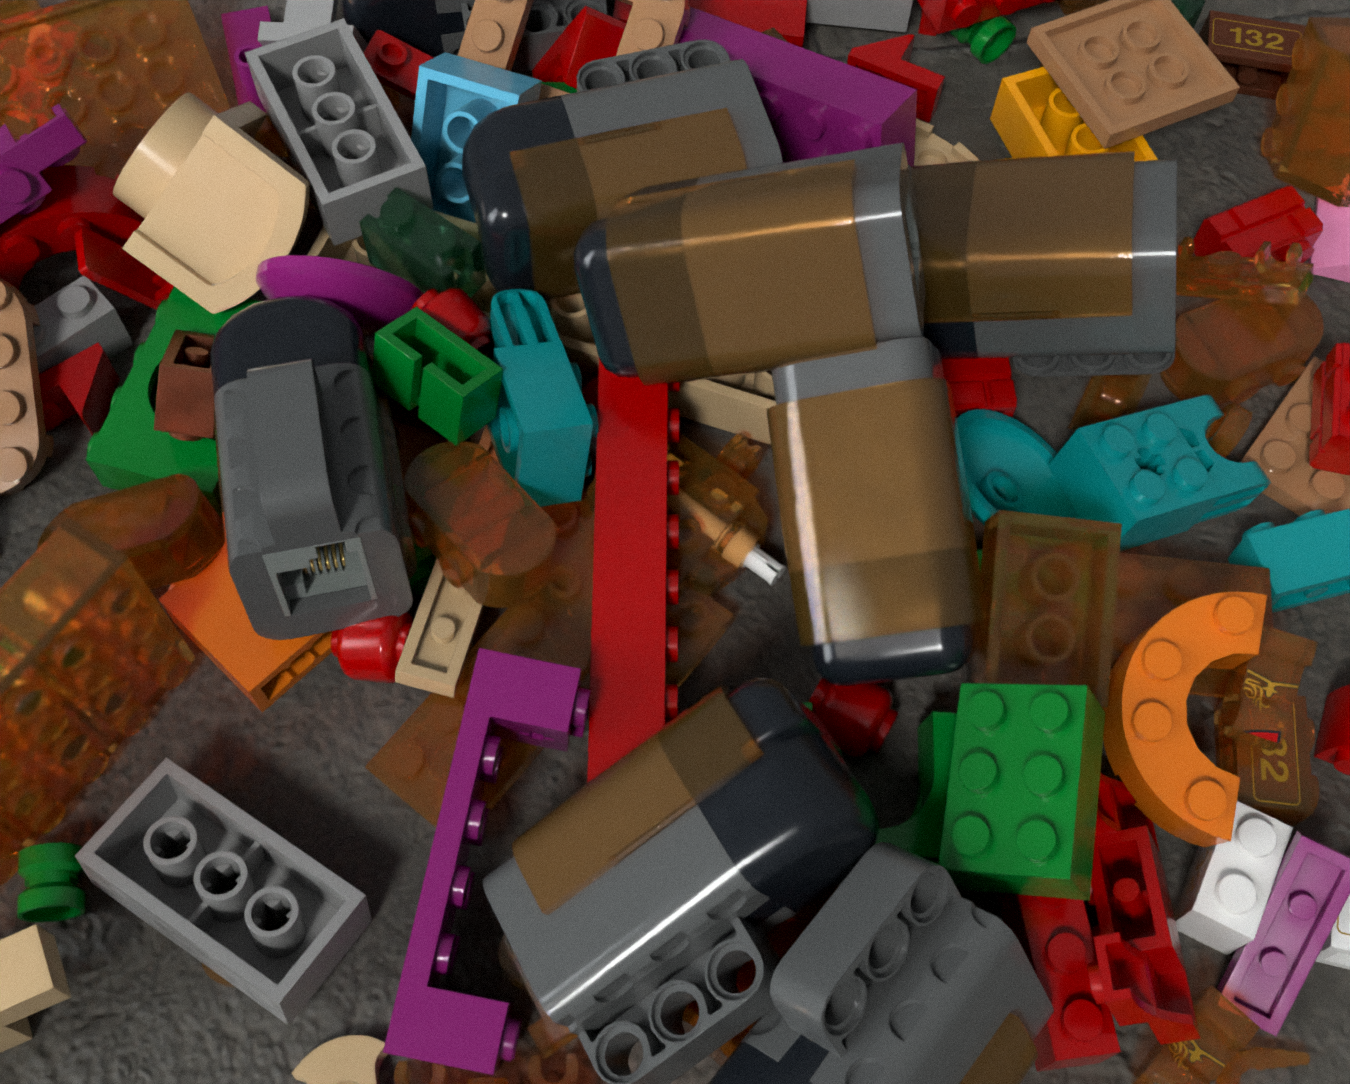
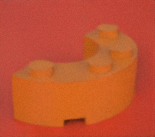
M1252 592L1215 593L1188 601L1173 609L1140 633L1125 648L1111 670L1103 695L1102 708L1105 711L1103 742L1114 775L1120 776L1127 790L1137 801L1134 805L1146 817L1173 836L1204 848L1231 841L1240 777L1216 767L1198 749L1187 725L1186 700L1195 677L1202 670L1207 668L1233 669L1259 655L1267 595Z

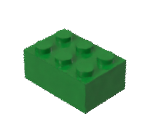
M961 683L938 863L948 871L954 884L961 890L1090 901L1105 711L1088 685Z

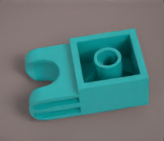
M510 289L498 292L491 301L490 321L495 348L493 357L489 359L503 368L496 418L487 424V429L514 509L516 511L581 501L584 479L592 473V459L589 450L591 439L597 438L599 425L594 405L592 403L586 404L583 398L582 377L579 366L576 362H569L547 304L538 292L528 289Z
M1202 395L1080 427L1048 465L1104 557L1188 531L1194 524L1238 511L1248 506L1272 483L1258 462L1242 463L1227 460L1217 454L1209 445L1205 437L1207 430L1214 421L1224 416V413L1211 395Z

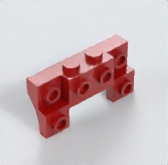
M1100 772L1090 901L1087 900L1090 906L1096 905L1099 925L1091 927L1097 962L1087 964L1089 982L1097 1005L1106 1003L1119 1026L1148 1023L1160 1045L1201 1039L1154 822L1134 805L1137 801L1127 790L1123 782L1107 777Z

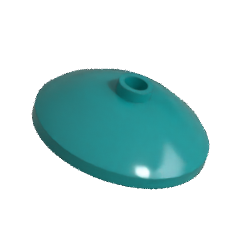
M970 410L960 415L952 423L963 503L985 527L1016 546L1042 552L1064 549L1080 536L1085 525L1048 467L1057 455V452L1041 436L1018 420L992 410Z

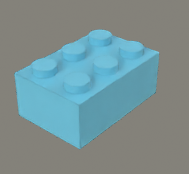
M447 52L419 65L411 140L426 165L434 207L431 210L476 223L462 175L464 144L473 127L489 113L506 106L539 100L542 80Z

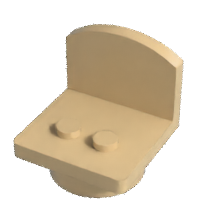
M187 92L163 113L139 143L115 183L113 195L145 218L139 228L132 233L122 249L207 311L216 314L247 300L260 289L256 283V272L258 265L262 261L272 257L291 254L306 220L309 206L310 182L252 138L268 114L251 101L217 113L193 93Z

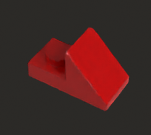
M585 5L532 69L533 78L542 80V82H564L568 86L577 89L576 76L583 65L594 60L616 56L626 23Z
M908 34L851 49L847 59L848 65L917 89L916 118L930 123L937 111L945 76L909 62L915 35Z
M99 342L39 374L46 432L56 428L63 420L76 413L92 436L95 432L101 430L107 418L112 396L117 389L120 378Z

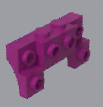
M59 104L52 108L56 115L55 118L30 134H23L19 137L20 140L15 137L6 124L0 127V224L15 214L25 215L37 209L45 200V195L52 191L42 171L48 167H59L67 164L79 154L80 147L88 142L76 122L66 109H63Z

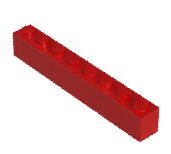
M600 358L590 664L591 693L589 700L587 772L589 797L593 796L665 741L666 721H678V684H666V662H678V626H666L667 605H678V569H667V549H679V514H667V495H679V460H668V443H679V408H668V391L680 392V371L636 378L618 377L605 369Z

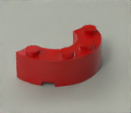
M80 165L48 167L42 171L52 188V191L45 195L43 203L28 214H15L0 224V278L19 290L24 274L37 262L56 253L76 250L74 234L82 227L124 246L145 218L113 195V189L120 174H117L115 179L96 175L93 167Z

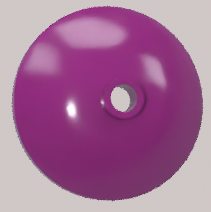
M308 255L272 257L262 261L258 265L256 272V283L268 300L282 296L301 295L330 300L353 314L365 337H374L375 332L410 311L417 299L423 295V292L415 285L394 274L364 264L329 257Z

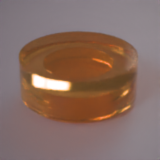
M1236 403L1228 404L1222 410L1224 416L1214 421L1205 435L1209 445L1217 454L1224 458L1238 444L1252 419V412Z

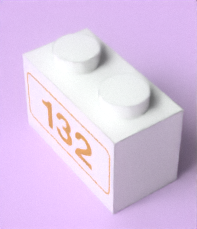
M1237 801L1231 841L1206 848L1199 846L1174 910L1177 931L1225 955H1229L1253 941L1293 827Z

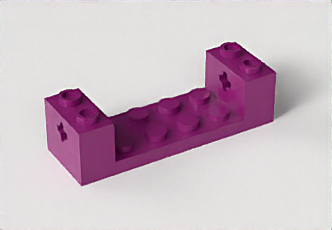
M479 648L383 1053L494 1075L498 1071L501 1060L512 1062V1059H514L523 1019L511 1016L514 1002L439 987L441 974L452 976L455 969L461 937L451 933L456 908L467 910L470 903L476 872L471 871L472 867L466 865L471 845L482 846L485 838L490 809L486 808L487 801L482 800L485 782L497 783L504 747L500 746L501 739L568 752L571 736L583 738L589 711L591 690L581 688L580 668Z

